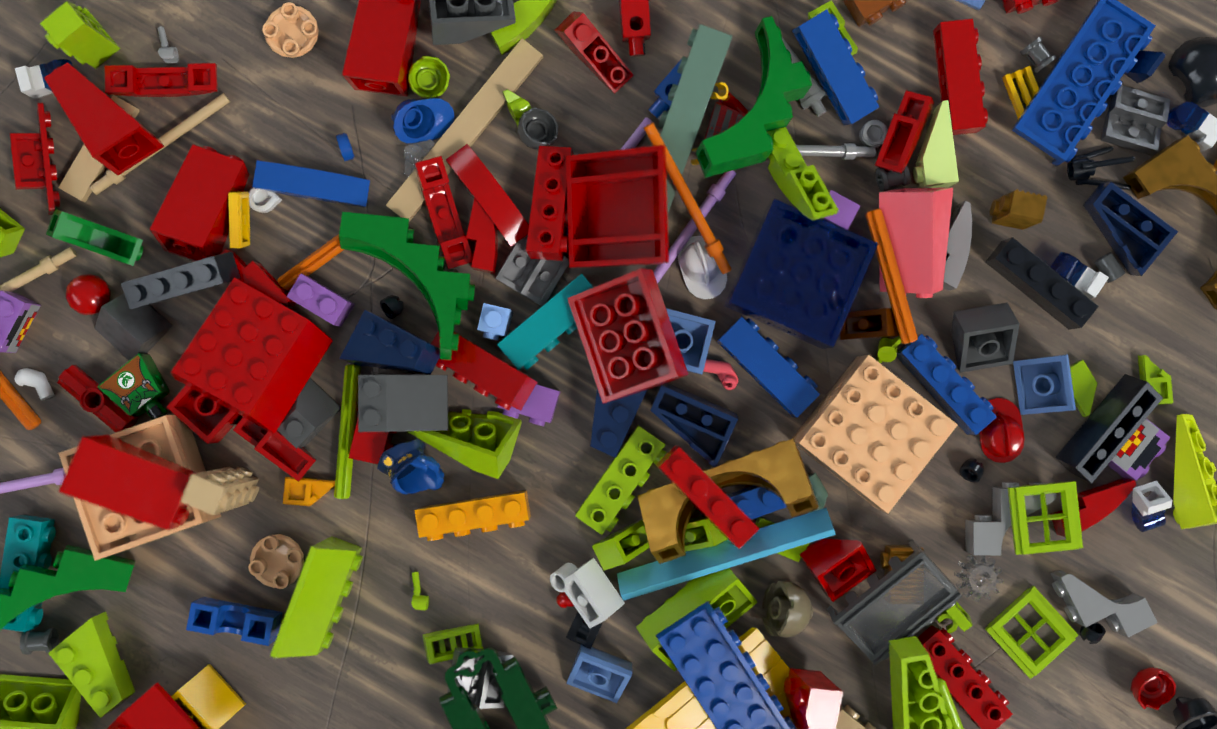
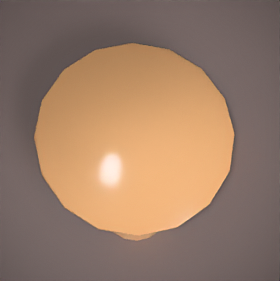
M290 2L284 3L282 7L272 12L262 28L270 48L277 54L290 58L303 56L312 50L317 42L319 33L317 21L313 15L301 6H296Z
M281 534L268 535L259 540L253 547L248 569L250 574L255 576L262 584L272 588L284 589L294 583L301 575L304 567V555L299 544L292 538Z

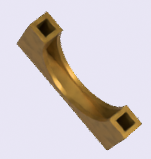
M1189 135L1174 141L1123 177L1126 183L1131 186V190L1137 199L1151 195L1158 190H1181L1201 198L1217 215L1216 170L1211 163L1206 161L1200 152L1199 145ZM1216 269L1212 277L1200 287L1215 310H1217Z
M794 439L780 441L769 448L761 451L756 450L747 456L736 460H728L720 466L703 470L720 489L738 484H750L766 488L785 503L792 517L819 508ZM673 483L649 489L646 493L638 495L650 551L659 564L686 555L684 546L685 531L688 521L697 507Z

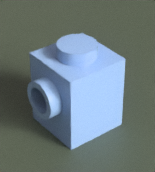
M483 303L477 330L484 332V338L499 341L500 336L506 337L508 335L513 311Z

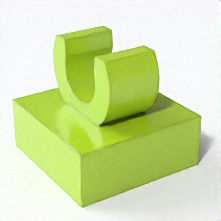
M958 602L937 616L939 623L946 618L952 620L946 626L948 633L955 632L958 626L963 632L973 626L970 615Z

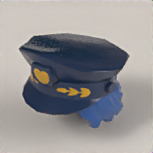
M419 439L398 443L382 453L377 465L379 471L390 477L392 487L397 492L405 495L427 489L438 490L444 482V472L440 468V464L433 457L426 456L424 453L426 444Z

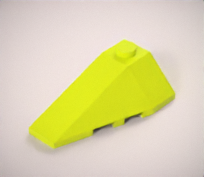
M1190 414L1177 415L1173 494L1175 508L1173 509V515L1181 529L1217 524V484L1214 479L1216 467L1203 454L1206 450V444L1193 415Z

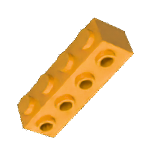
M527 490L424 506L415 510L419 538L427 537V541L443 539V534L454 532V537L471 534V529L481 528L482 532L498 530L497 525L508 524L509 528L521 527L531 517Z

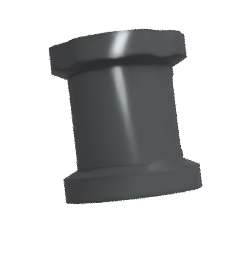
M1038 37L1020 51L1021 55H1026L1035 67L1033 71L1035 73L1057 58L1048 52L1042 44L1043 39L1041 37Z
M907 165L902 174L882 168H877L875 172L877 185L881 192L887 191L889 187L900 184L906 186L911 181Z
M50 628L46 632L29 630L23 632L20 638V649L25 655L31 654L33 651L49 653L59 644V634L55 628Z

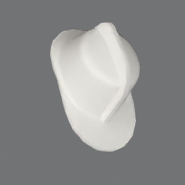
M692 236L678 255V262L684 282L689 292L695 297L712 299L720 295L724 290L727 282V273L722 274L713 256L709 257L704 247L706 243L702 236Z

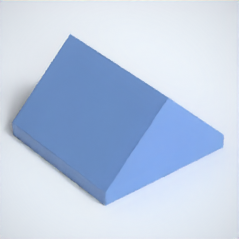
M666 308L687 371L702 375L716 321Z
M1068 355L1013 361L1020 415L1076 410Z
M580 645L566 684L617 703L632 676V663L593 647L589 649Z

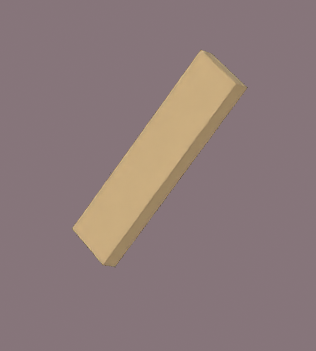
M115 95L111 97L123 110L134 119L140 111L139 109ZM83 145L58 188L86 203L92 193L90 186L100 179L106 167L94 159L86 146Z

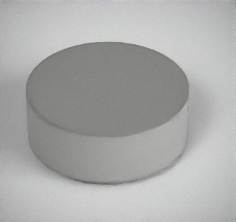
M870 120L860 129V141L864 146L878 148L883 144L888 129L883 122Z

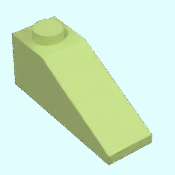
M948 100L942 101L935 107L916 161V167L913 169L914 181L918 183L919 188L949 187L959 182Z

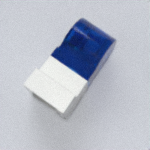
M57 59L47 64L15 68L21 92L34 99L52 94L53 92L44 77L52 73L55 68L66 63L73 66L72 61Z
M1184 102L1169 111L1167 121L1169 127L1174 130H1181L1186 135H1189L1199 145L1200 152L1214 146L1217 141L1216 117L1192 102Z
M1060 252L1050 266L1089 299L1096 298L1109 278L1102 272L1092 270L1081 263L1076 257L1065 252Z
M1154 481L1133 488L1132 518L1138 530L1145 532L1164 526L1166 524L1164 513H1166V509L1172 507V499L1161 485ZM1152 491L1148 497L1143 495L1146 492Z

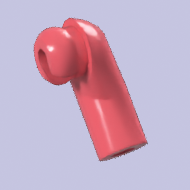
M706 359L703 372L717 374L722 386L726 390L735 389L738 384V376L731 364L724 361Z

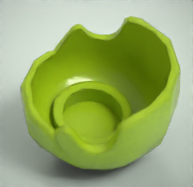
M423 56L413 63L409 69V85L412 91L420 98H437L449 86L450 74L447 66L437 57Z

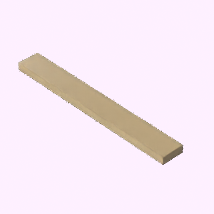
M522 38L422 161L442 156L448 175L452 169L446 162V159L466 144L470 147L507 103L502 91L508 89L515 93L543 59V54ZM416 169L386 204L399 217L409 218V222L425 204Z

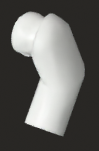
M24 368L15 375L16 384L19 386L35 387L41 400L54 396V392L43 372Z

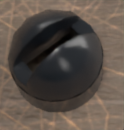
M395 295L387 296L380 301V307L389 319L397 317L404 309L403 301H399L400 298Z
M975 458L966 460L959 470L960 475L965 480L974 483L979 482L984 473L983 463L976 462L977 459Z
M1098 622L1088 627L1081 626L1080 628L1082 640L1085 641L1087 639L1090 641L1089 644H1097L1106 633L1105 628Z

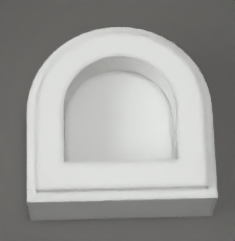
M251 188L248 192L249 206L259 213L270 212L282 201L275 192Z

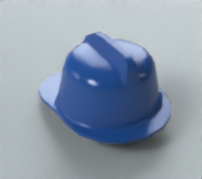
M441 98L405 100L397 106L394 114L391 115L394 122L395 135L400 141L405 143H416L442 137L454 122L455 117L451 105Z

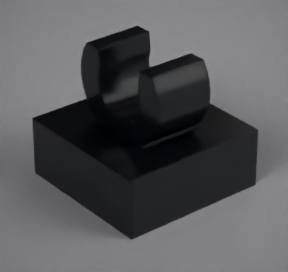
M577 611L566 638L591 649L602 626V622L589 628Z

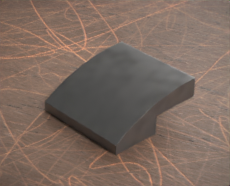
M1121 85L1112 96L1101 141L1153 156L1159 148L1161 128L1168 121L1170 99Z
M527 235L513 245L494 278L543 306L567 268L569 259L565 256L563 261L531 259L526 252Z
M455 648L452 665L457 663L458 657L465 650L475 649L480 651L482 649ZM497 651L502 662L513 658L511 653ZM484 655L476 659H470L468 656H465L466 661L456 670L463 667H470L473 670L475 663ZM490 660L483 663L479 673L475 676L465 677L460 675L456 677L460 686L463 685L472 703L479 709L505 707L501 697L503 692L494 676Z

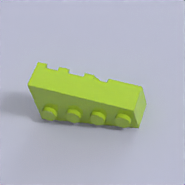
M916 636L890 640L889 656L893 729H952L953 726L947 714L935 671L926 649Z

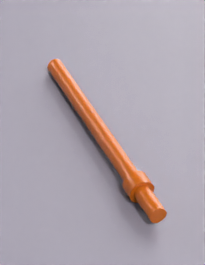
M653 122L644 127L653 146L665 145ZM666 147V171L706 245L704 247L709 257L713 256L721 273L726 274L732 268L723 253L724 247L720 240L716 239Z

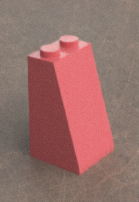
M898 188L879 192V209L882 210L905 294L916 293L917 298H932L934 293L943 290L953 188ZM879 265L880 292H887Z

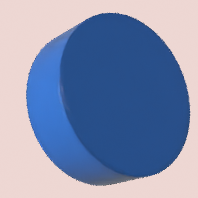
M347 134L336 135L344 161L354 159L355 156Z

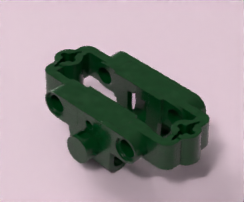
M486 647L480 651L468 649L461 653L457 663L446 671L445 682L450 692L439 697V701L452 729H490L481 709L474 707L463 685L460 686L456 678L460 675L465 677L475 676L479 673L483 663L490 660L493 666L492 671L503 692L501 697L517 729H552L546 715L558 708L549 689L545 686L534 692L515 656L502 662L498 652L492 647ZM484 655L475 663L473 670L470 667L456 670L466 661L465 656H468L470 659H476Z

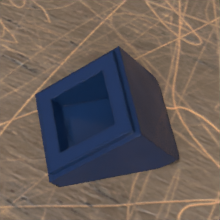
M1139 51L1135 56L1138 59L1137 63L1128 73L1124 74L1137 84L1152 76L1164 60L1166 54L1155 51Z

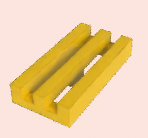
M1030 66L1002 77L1018 120L1025 110L1013 79H1016L1026 107L1039 90Z
M248 191L228 193L230 248L250 246Z

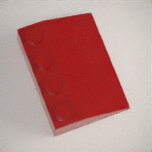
M640 268L567 298L603 404L689 375L653 270Z

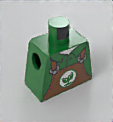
M138 353L98 385V388L130 416H141L146 412L154 420L168 413L160 403V400L167 396L170 390L149 354Z

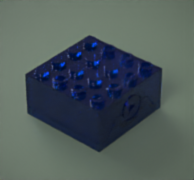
M774 198L766 208L724 306L821 349L832 348L837 341L878 243L821 218L812 221L797 208Z

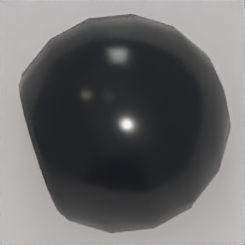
M1197 37L1188 40L1175 50L1168 67L1173 76L1179 77L1184 83L1186 89L1184 97L1188 105L1207 107L1216 104L1217 38Z

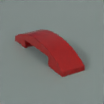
M216 63L188 64V67L135 68L133 65L105 66V93L110 95L180 97L218 91Z
M468 144L446 159L448 165L492 220L510 247L528 235L529 224Z
M442 156L415 163L427 211L447 269L471 263L473 260L472 252L466 235H464Z

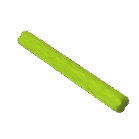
M348 364L344 370L334 497L337 499H348L351 492L353 459L349 458L357 420L358 375H360L361 371L359 365Z

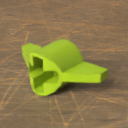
M506 89L502 93L506 99L508 109L518 126L522 114L530 110L531 105L527 100Z
M900 336L894 339H880L878 356L875 360L880 364L895 360L897 357V347L901 343Z

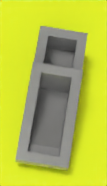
M967 201L958 204L950 218L943 288L948 291L957 289L969 257L972 239L971 203Z

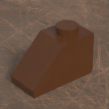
M892 308L839 313L840 340L900 336Z

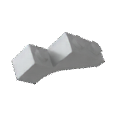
M1002 482V487H992V515L976 514L975 519H965V552L972 555L1001 556L1003 537L1012 525L1008 488L1019 486L1018 482ZM1029 482V485L1046 484V483H1043V482ZM1057 493L1045 494L1046 504L1048 505L1053 502L1057 497ZM1040 495L1025 496L1027 516L1041 508Z
M1061 570L1050 573L1054 580L1052 586L1057 595L1063 598L1067 606L1064 607V610L1072 622L1088 627L1106 618L1112 631L1126 637H1130L1158 623L1146 598L1132 593L1120 599H1107L1072 574Z

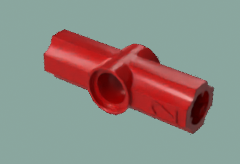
M71 365L58 377L57 383L80 402L83 410L92 412L114 432H120L136 424L138 417L128 415L98 388L99 384L77 365ZM97 394L101 397V403L98 407L94 402Z

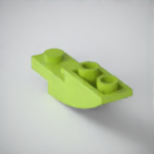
M783 127L767 131V134L773 140L774 149L768 157L770 160L768 170L787 199L812 221L837 214L839 210L815 166L806 165L787 128Z

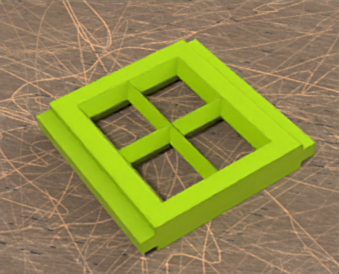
M1076 481L1008 488L1014 552L1016 555L1083 548ZM1061 492L1063 513L1048 515L1045 494ZM1040 495L1042 515L1027 517L1025 496ZM1064 519L1066 540H1050L1048 520ZM1043 521L1045 542L1030 543L1028 522Z
M1033 585L1025 590L985 628L988 634L1029 679L1039 674L1073 643L1078 636L1075 630ZM1028 603L1042 617L1033 628L1018 614ZM1013 617L1027 631L1017 642L1003 627ZM1046 622L1060 637L1050 647L1036 634V631ZM1031 636L1045 651L1035 661L1021 647Z

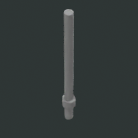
M843 143L842 146L796 145L801 156L841 157L842 160H854L856 157L874 158L876 155L875 147L856 146L855 143Z

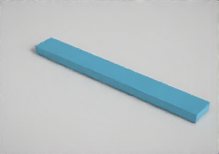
M827 508L760 528L740 549L727 539L713 547L685 552L686 555L662 564L655 561L617 573L620 595L623 601L836 535Z

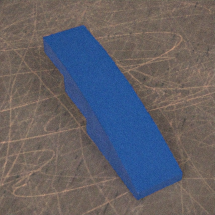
M257 160L252 188L305 199L312 198L365 208L370 180Z

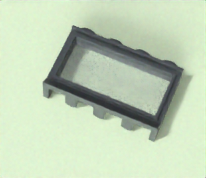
M913 539L908 543L914 553L903 562L897 556L892 557L889 560L892 571L882 579L876 574H871L867 579L871 588L860 597L854 591L849 592L846 595L849 605L840 613L832 605L827 608L833 623L840 627L874 665L889 657L890 640L912 637L924 626L930 625L944 610L954 606L957 600L962 597L955 585Z

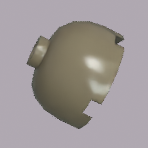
M785 581L771 583L764 594L762 608H767V618L762 617L764 627L771 636L794 637L805 630L813 616L811 601L806 591L797 584Z

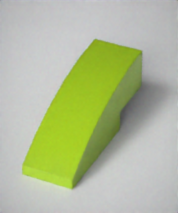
M519 0L513 3L516 22L490 32L501 55L513 49L522 38L524 40L528 38L542 24L557 0Z

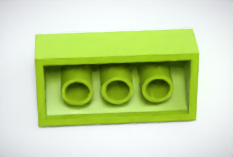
M730 568L688 581L680 591L668 598L662 606L646 616L636 626V629L651 651L674 672L677 668L657 639L656 634L707 601L713 609L720 608L728 621L723 624L725 628H728L758 603Z
M0 674V729H76L79 723L81 694L69 679Z

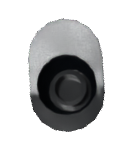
M1176 698L1177 707L1173 711L1177 724L1175 729H1217V711L1208 700L1204 698Z

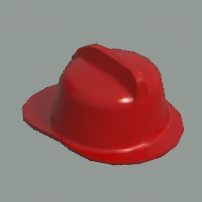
M1005 398L988 400L994 408L992 412L997 417L979 433L982 451L994 462L1006 463L1013 461L1024 448V430L1019 409L1013 402Z

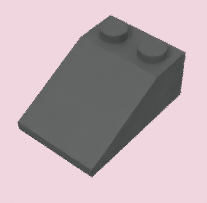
M428 0L433 45L461 44L516 22L513 0Z
M358 375V432L448 430V375Z

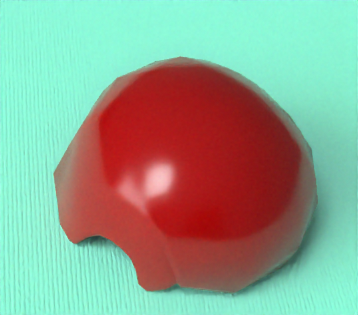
M85 274L77 276L66 287V300L69 306L82 315L98 314L101 306L110 301L111 292L108 284L97 275Z
M1149 667L1140 670L1132 679L1131 691L1135 700L1143 709L1150 707L1159 710L1161 705L1168 703L1175 696L1176 683L1167 671Z

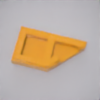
M287 476L284 483L283 504L312 506L335 487V480L302 477L298 482L293 477Z

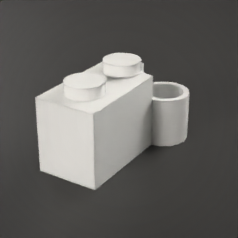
M594 558L579 568L572 563H565L550 575L552 587L558 592L566 593L589 628L605 621L625 604Z

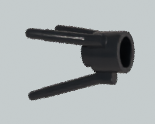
M1113 146L1084 155H1075L1067 163L1068 178L1071 181L1076 180V185L1099 186L1100 183L1109 181L1089 179L1090 176L1095 174L1097 167L1134 162L1135 157H1122L1095 162L1093 159H1090L1113 151ZM1112 182L1120 189H1131L1130 185Z

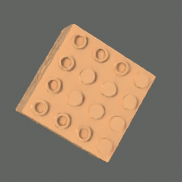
M863 355L855 358L792 439H794L797 447L870 505L880 511L889 513L954 431L957 424L873 357Z
M165 415L110 435L194 472L206 471L192 430L175 415ZM78 446L59 453L65 474ZM74 498L94 560L132 549L221 517L220 513L211 515L188 505L189 515L185 523L178 528L165 530Z

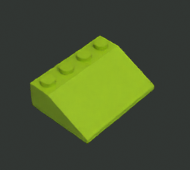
M333 536L311 546L272 649L271 657L315 656L322 652L324 648H329L334 637V633H331L334 622H339L344 608L340 606L343 597H348L353 586L350 578L353 571H358L363 556L359 555L362 547Z

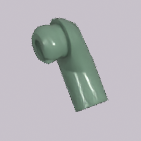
M816 472L808 477L819 508L808 511V513L823 509L828 497V492Z

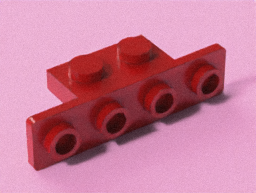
M37 103L39 133H10L15 189H46L48 215H53L55 207H60L59 191H53L52 181H57L56 164H50L49 154H54L53 137L47 138L46 127H51L50 111H44L43 103Z

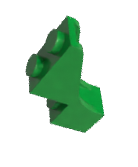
M55 209L46 235L132 266H134L135 261H139L143 253L142 239Z

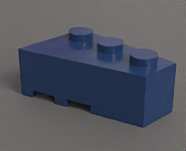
M1112 182L1100 183L1083 204L1129 274L1133 276H1142L1178 233L1176 229Z
M364 310L339 359L359 366L431 375L440 358V348L390 321Z
M669 383L660 385L650 410L670 429L682 437L691 448L702 455L713 467H717L738 421L737 413Z
M597 388L590 446L616 458L647 390L603 404Z

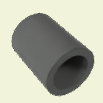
M1112 252L1105 254L1094 262L1099 271L1109 277L1108 283L1125 274V271Z

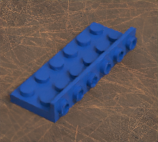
M1098 0L1012 131L1053 157L1052 164L1055 166L1065 161L1068 163L1078 151L1075 146L1079 140H1084L1091 132L1093 126L1090 124L1095 117L1098 118L1107 108L1108 104L1105 101L1109 95H1114L1121 87L1123 82L1120 79L1123 74L1128 73L1137 63L1138 59L1135 56L1139 50L1143 51L1151 42L1153 37L1150 34L1156 25L1118 0Z
M707 601L656 634L662 647L717 729H797L789 716L783 718L780 714V711L784 708L775 694L771 697L767 694L766 690L770 686L761 673L755 675L752 668L756 664L747 651L743 654L740 652L738 646L742 643L732 629L728 632L723 624L728 621L719 607L713 609Z

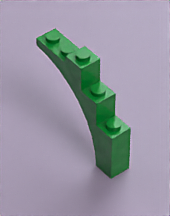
M772 16L762 18L754 33L760 50L762 66L760 90L754 107L739 123L721 134L702 140L695 152L705 178L765 162L774 150L773 140L767 134V131L786 127L793 118L792 107L789 102L803 99L812 86L810 73L806 71L803 62L792 63L791 54L783 43L781 30L776 26Z
M342 212L339 231L341 249L361 252L383 260L402 272L416 285L427 300L436 319L440 337V359L451 360L452 350L458 351L459 334H454L455 325H460L461 311L468 309V301H474L475 284H470V274L444 271V257L440 256V246L413 243L414 229L409 227V218Z
M67 545L64 552L58 551L53 568H58V571L23 563L19 571L14 570L11 575L8 587L13 588V590L0 587V630L25 610L54 596L82 590L104 589L126 592L136 560L115 555L94 560L91 550Z

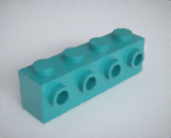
M580 274L497 345L518 370L522 367L528 370L539 361L536 357L537 354L543 349L548 353L560 343L557 338L566 331L569 335L577 329L567 298L594 287L583 274Z
M30 515L9 517L0 572L1 588L13 590V588L8 587L11 575L14 570L19 571L23 563L46 569L50 567L52 561L50 548L56 535L55 519ZM42 602L13 618L2 629L27 632L38 627L43 618Z

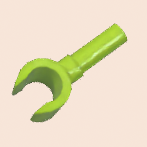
M412 572L414 587L412 607L415 610H427L429 596L421 595L419 572Z

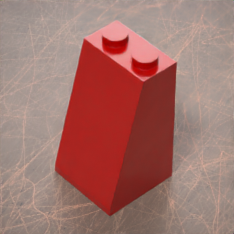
M359 0L342 76L354 90L408 96V74L413 61L420 0Z
M69 63L55 68L52 73L44 77L90 155L116 175L122 174L164 147L159 139Z
M192 144L150 227V231L164 251L192 261L216 256L222 252L229 233L228 193L244 191L249 177L247 167L241 158L235 155L225 156L219 154L209 146H203L202 148Z
M110 435L83 436L58 492L165 530H171L182 526L188 518V505L180 501L191 475L197 472Z

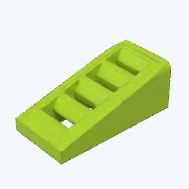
M479 624L423 634L428 663L431 665L453 659L454 650L457 648L455 636L460 635L462 648L483 649ZM471 632L472 647H468L466 633ZM449 638L450 651H446L444 639ZM434 641H438L439 653L434 651Z

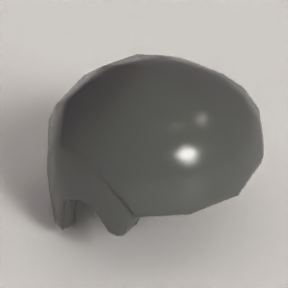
M533 107L522 114L517 131L520 140L527 147L539 149V146H550L555 142L558 136V125L555 117L547 110Z

